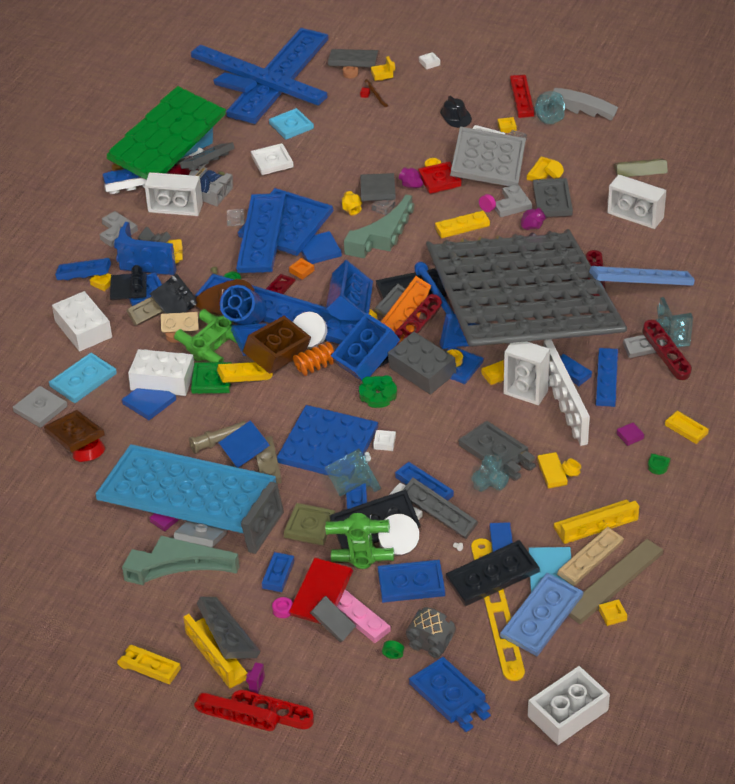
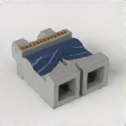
M202 167L199 171L191 170L189 173L190 176H200L202 200L211 205L218 206L233 189L232 174L226 173L223 176L216 174L212 170H207L205 167Z

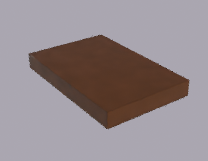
M78 410L44 426L45 432L71 453L105 436L104 430Z

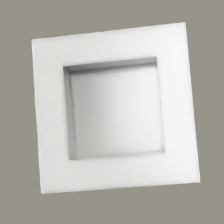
M433 52L419 56V62L425 69L440 65V59Z
M376 430L374 449L393 451L396 432Z

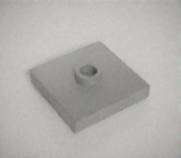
M39 386L14 405L13 411L41 428L67 407V401Z
M187 521L174 532V539L213 547L227 534V530Z

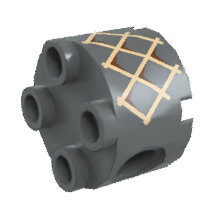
M424 607L422 611L421 608L418 609L406 630V636L410 640L409 646L416 651L423 649L428 651V654L433 658H439L453 638L456 627L452 621L448 623L445 620L447 616L443 613Z

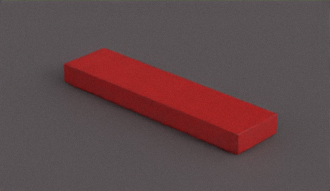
M526 75L510 76L518 118L534 117L535 112Z

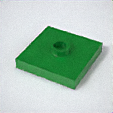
M232 362L194 363L191 385L192 394L230 393L231 382H222L217 372L218 364H232Z

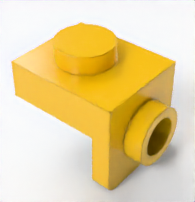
M389 56L386 57V64L371 67V73L375 81L393 78L395 63L391 61Z
M168 240L167 243H173L175 263H179L180 260H183L182 240Z

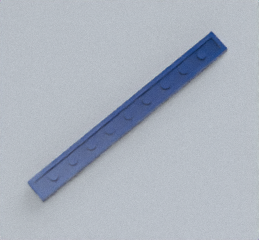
M199 45L191 51V57L241 77L256 80L257 83L317 106L328 98L327 92L204 45Z

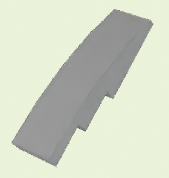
M554 88L549 97L550 100L576 114L581 110L595 117L598 113L612 121L618 109L617 106L602 99L568 89Z

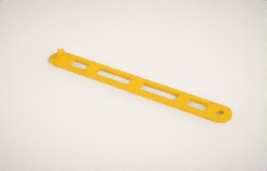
M480 538L472 542L471 549L474 560L492 552L489 540ZM484 545L485 548L480 549L478 546ZM504 589L498 591L501 602L491 603L489 596L485 597L484 601L503 675L510 681H518L525 674L519 647L505 639H500L494 617L495 612L504 611L506 623L508 624L511 620ZM513 647L516 660L506 662L503 649Z

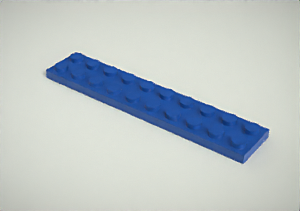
M300 28L264 69L295 79L329 40L328 34ZM257 83L256 87L247 93H242L226 111L227 117L256 124L283 92Z
M212 274L195 297L208 288L233 279ZM253 286L255 292L262 296L266 303L267 315L262 321L268 323L282 316H286L293 322L298 315L304 312H314L320 315L327 324L325 340L341 344L360 321L339 320L331 316L324 306Z

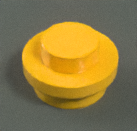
M569 458L562 463V468L568 476H579L581 473V465L576 460Z

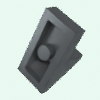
M145 227L138 240L167 243L171 236L167 231L154 235L148 227Z

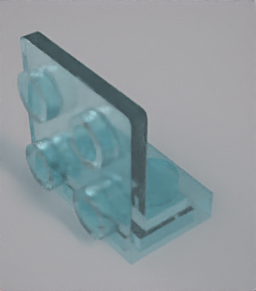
M661 297L660 303L657 305L658 319L656 321L662 326L677 348L690 346L693 325L692 314L672 315L665 298Z
M360 449L325 467L339 496L366 483V487L371 486L374 493L381 489Z

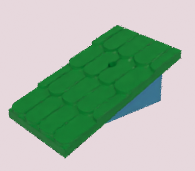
M177 86L161 99L160 103L148 112L143 120L129 130L123 139L109 150L107 160L146 180L149 173L166 174L180 159L198 151V148H204L213 143V126L226 115V109Z

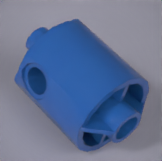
M231 286L221 296L220 310L222 314L238 325L259 324L266 318V303L264 299L246 286Z

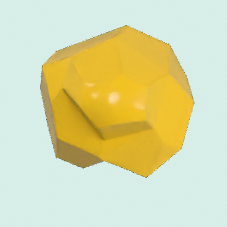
M352 191L345 192L344 197L341 198L342 208L350 215H357L362 210L361 197Z

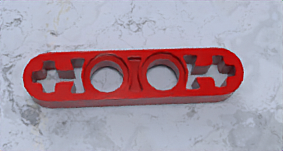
M238 690L232 694L231 700L242 701V703L256 707L264 703L268 705L266 709L276 714L281 709L288 710L289 713L287 715H278L279 724L303 730L309 729L314 724L313 711L306 706L246 690Z
M200 693L194 703L195 708L203 714L265 731L275 730L279 721L278 715L271 710L208 693Z

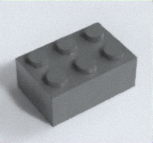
M416 332L411 333L388 352L390 368L430 395L447 382L454 373L456 374L455 357Z

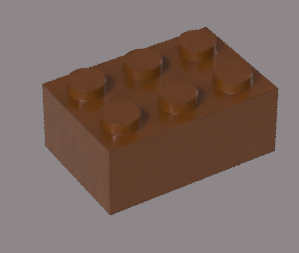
M282 316L249 334L242 352L271 374L293 361L294 355L298 356L299 353H304L308 348L311 336L286 316Z

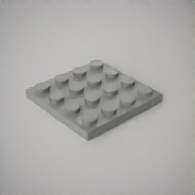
M460 127L450 176L505 186H518L526 138Z

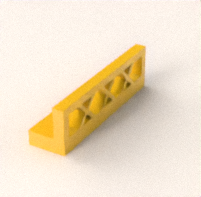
M626 499L553 524V528L562 542L566 544L600 533L607 527L612 529L638 520L639 505L636 501L629 502Z
M190 614L183 616L186 634L229 689L246 681L247 672L238 660L224 659L205 619L202 618L195 622Z

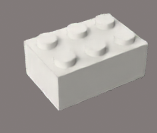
M149 173L145 183L148 212L199 216L203 205L200 176Z
M618 175L609 185L607 213L655 229L664 218L666 190Z
M85 291L52 305L55 322L79 352L112 338L110 321Z
M530 342L510 343L504 355V394L539 405L548 392L550 349Z
M138 349L128 372L130 390L134 391L136 388L170 391L175 395L186 396L193 377V354Z
M578 666L528 700V717L559 745L607 712L610 694Z

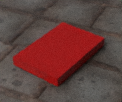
M314 557L289 610V614L321 624L310 614V611L325 596L337 607L353 573V569Z

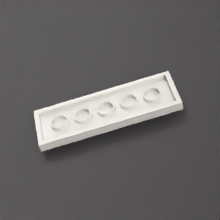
M544 340V347L550 349L548 386L552 387L554 398L558 399L560 410L565 413L567 425L571 426L574 439L578 440L580 446L587 445L590 416L552 340Z

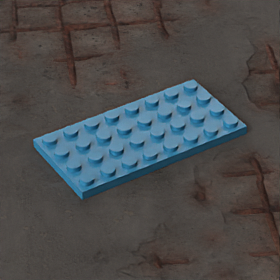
M130 444L96 492V499L243 533L241 527L242 519L249 513L253 503L258 500L262 490L266 488L269 482L276 483V476Z

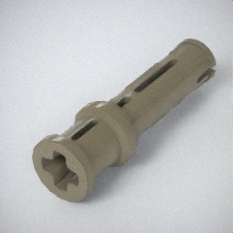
M242 421L212 433L206 431L203 435L195 438L193 436L189 437V444L193 453L196 454L199 450L207 447L213 448L215 443L226 438L246 424V422Z

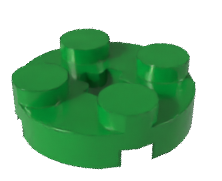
M388 375L364 377L359 386V398L362 402L368 403V406L372 408L387 407L390 405V401L393 399L395 401L397 398V386L392 381V377Z

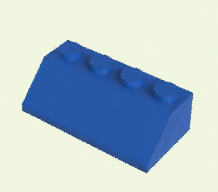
M345 260L332 273L326 310L331 316L339 320H360L365 313L369 314L373 281L348 260Z

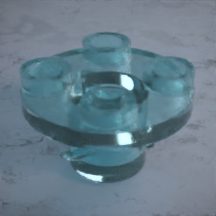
M546 91L539 95L536 100L535 111L541 122L555 124L564 118L565 104L561 94L554 91Z
M490 454L484 457L482 466L471 477L476 490L482 492L491 486L500 491L506 487L509 475L500 470L502 465L501 457L498 455L491 456Z

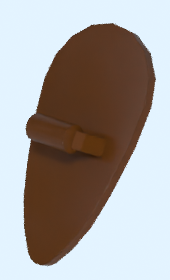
M245 280L226 281L200 293L196 297L198 302L196 306L202 310L206 309L210 313L223 315L220 310V299L226 289L231 286L242 285L254 292L255 290Z

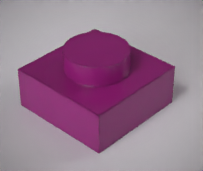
M255 662L253 669L247 673L246 683L249 684L250 692L259 694L265 679L264 664Z

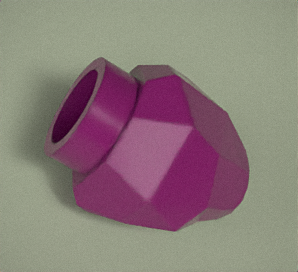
M404 167L400 172L398 179L402 181L403 186L407 188L422 187L423 181L416 169Z
M541 208L530 209L523 213L521 227L523 229H539L543 221L547 219Z

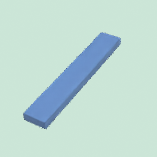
M591 266L589 271L594 279L599 281L694 285L695 279L688 271Z

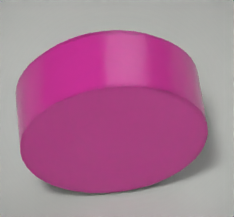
M485 194L479 198V206L483 211L490 212L495 209L496 202L491 195Z
M286 597L274 600L272 603L273 614L278 618L291 616L289 610L293 604L292 600Z

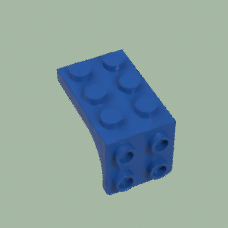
M129 222L124 223L123 227L120 228L118 238L114 242V247L117 249L116 260L119 262L120 270L131 271L132 267L139 265L142 268V272L174 275L176 273L173 243L132 239Z

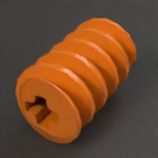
M327 341L324 344L318 345V347H313L311 350L308 349L304 353H299L298 356L294 355L293 361L299 372L307 376V370L310 373H314V367L318 371L321 370L320 364L326 368L327 361L330 365H333L334 360L331 355L334 349L331 343Z

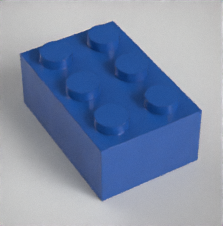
M365 313L332 353L331 357L341 368L362 381L364 377H370L388 356V352L397 345L400 339L391 328Z

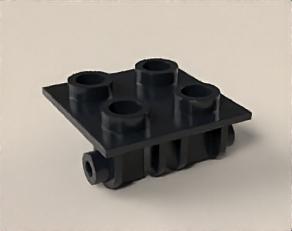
M135 265L131 269L132 274L111 275L110 300L145 298L147 296V273H143L142 268L139 265Z
M174 274L169 280L150 293L165 314L186 313L198 303L196 301L197 298L178 274Z

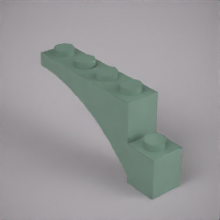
M405 195L397 207L380 220L354 231L350 230L344 240L345 255L365 258L372 248L391 251L392 247L397 244L398 236L402 234L404 225L408 223L410 213L414 211L415 205L412 203V196Z
M160 536L152 553L132 549L122 566L124 581L144 585L145 582L178 572L217 570L237 573L240 568L237 553L165 536Z

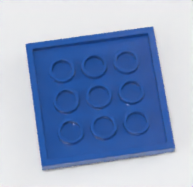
M274 188L270 194H286L277 250L298 256L334 211L333 206ZM245 224L238 231L240 238H243Z
M306 405L279 452L277 461L280 464L351 481L378 429V422Z

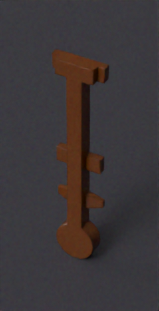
M365 79L364 82L380 101V104L388 107L389 105L385 103L372 83Z

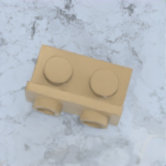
M198 312L161 314V331L163 333L177 332L179 329H182L184 332L198 331Z

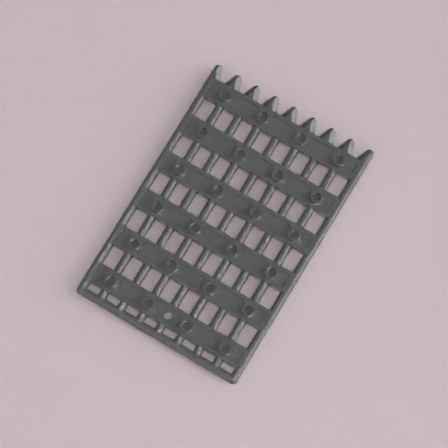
M569 229L560 234L548 231L546 235H536L532 232L529 236L525 237L514 234L512 238H502L497 235L495 239H487L480 236L477 241H467L463 238L460 242L445 240L443 244L426 242V247L468 345L471 347L624 333L627 331V326L603 285L589 273L591 265ZM535 299H540V300H545V301H536V302H535L534 300H535ZM524 300H526L525 303L516 302V301H524ZM503 302L508 304L498 305L497 303ZM480 304H489L490 306H482ZM460 306H469V308H461ZM599 311H609L610 313H602ZM580 313H587L591 315H580ZM572 314V316L569 317L561 315ZM543 316H549L554 318L543 319ZM532 317L535 318V320L524 319V318H532ZM510 319H512V320H516V321H514V322H506L505 320H510ZM488 321H497L498 323L491 324ZM467 323H476V324H479V325H470V326H468Z

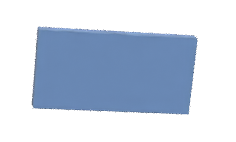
M546 573L501 631V637L538 656L582 598L583 591Z

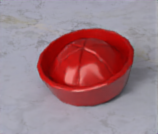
M97 439L72 452V457L79 462L94 460L104 453L105 445L100 439Z

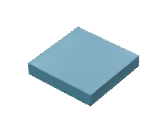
M297 108L269 119V124L284 139H289L314 129V124Z

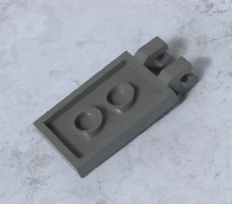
M488 421L459 439V446L499 473L506 472L508 477L515 481L521 478V474L518 473L521 470V466L518 465L519 462L529 471L536 467L532 463L535 460V456L528 452L527 446Z

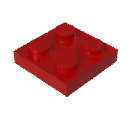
M450 161L418 168L421 180L429 194L461 186V179L459 177L450 176L452 168Z

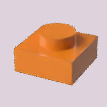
M302 258L289 266V272L302 280L315 271L314 265Z

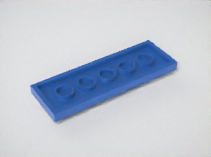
M285 193L251 194L236 267L238 273L273 272L286 203Z

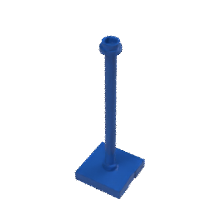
M423 262L416 263L414 266L415 273L421 275L424 281L431 285L430 290L441 298V307L446 313L439 345L442 349L469 346L455 313L428 274V266ZM467 323L468 326H470V325H479V324H476V323Z

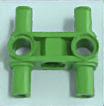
M203 309L199 313V319L208 325L193 337L179 329L175 333L174 339L186 346L187 351L193 354L194 360L223 362L224 358L214 351L227 340L237 343L231 332L232 321L224 316H215L206 309Z
M354 513L344 521H326V535L345 534L349 549H331V562H350L359 569H366L371 564L376 563V561H394V547L375 548L371 533H390L389 519L371 520L362 513Z

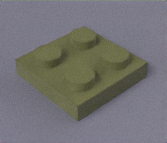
M296 503L285 528L284 538L324 545L328 536L325 530L326 521L331 522L329 515L334 514L335 510Z

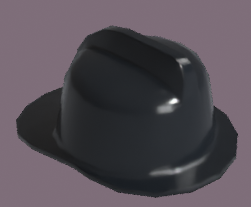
M448 96V100L444 102L440 114L450 126L456 128L468 126L472 121V117L467 111L463 100Z

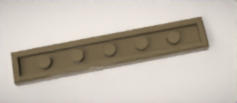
M646 539L585 590L582 598L568 616L577 623L582 624L599 609L600 604L609 601L663 554V549Z

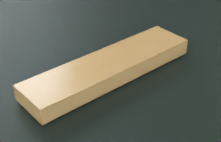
M607 527L558 570L557 575L572 586H575L623 543L624 538Z

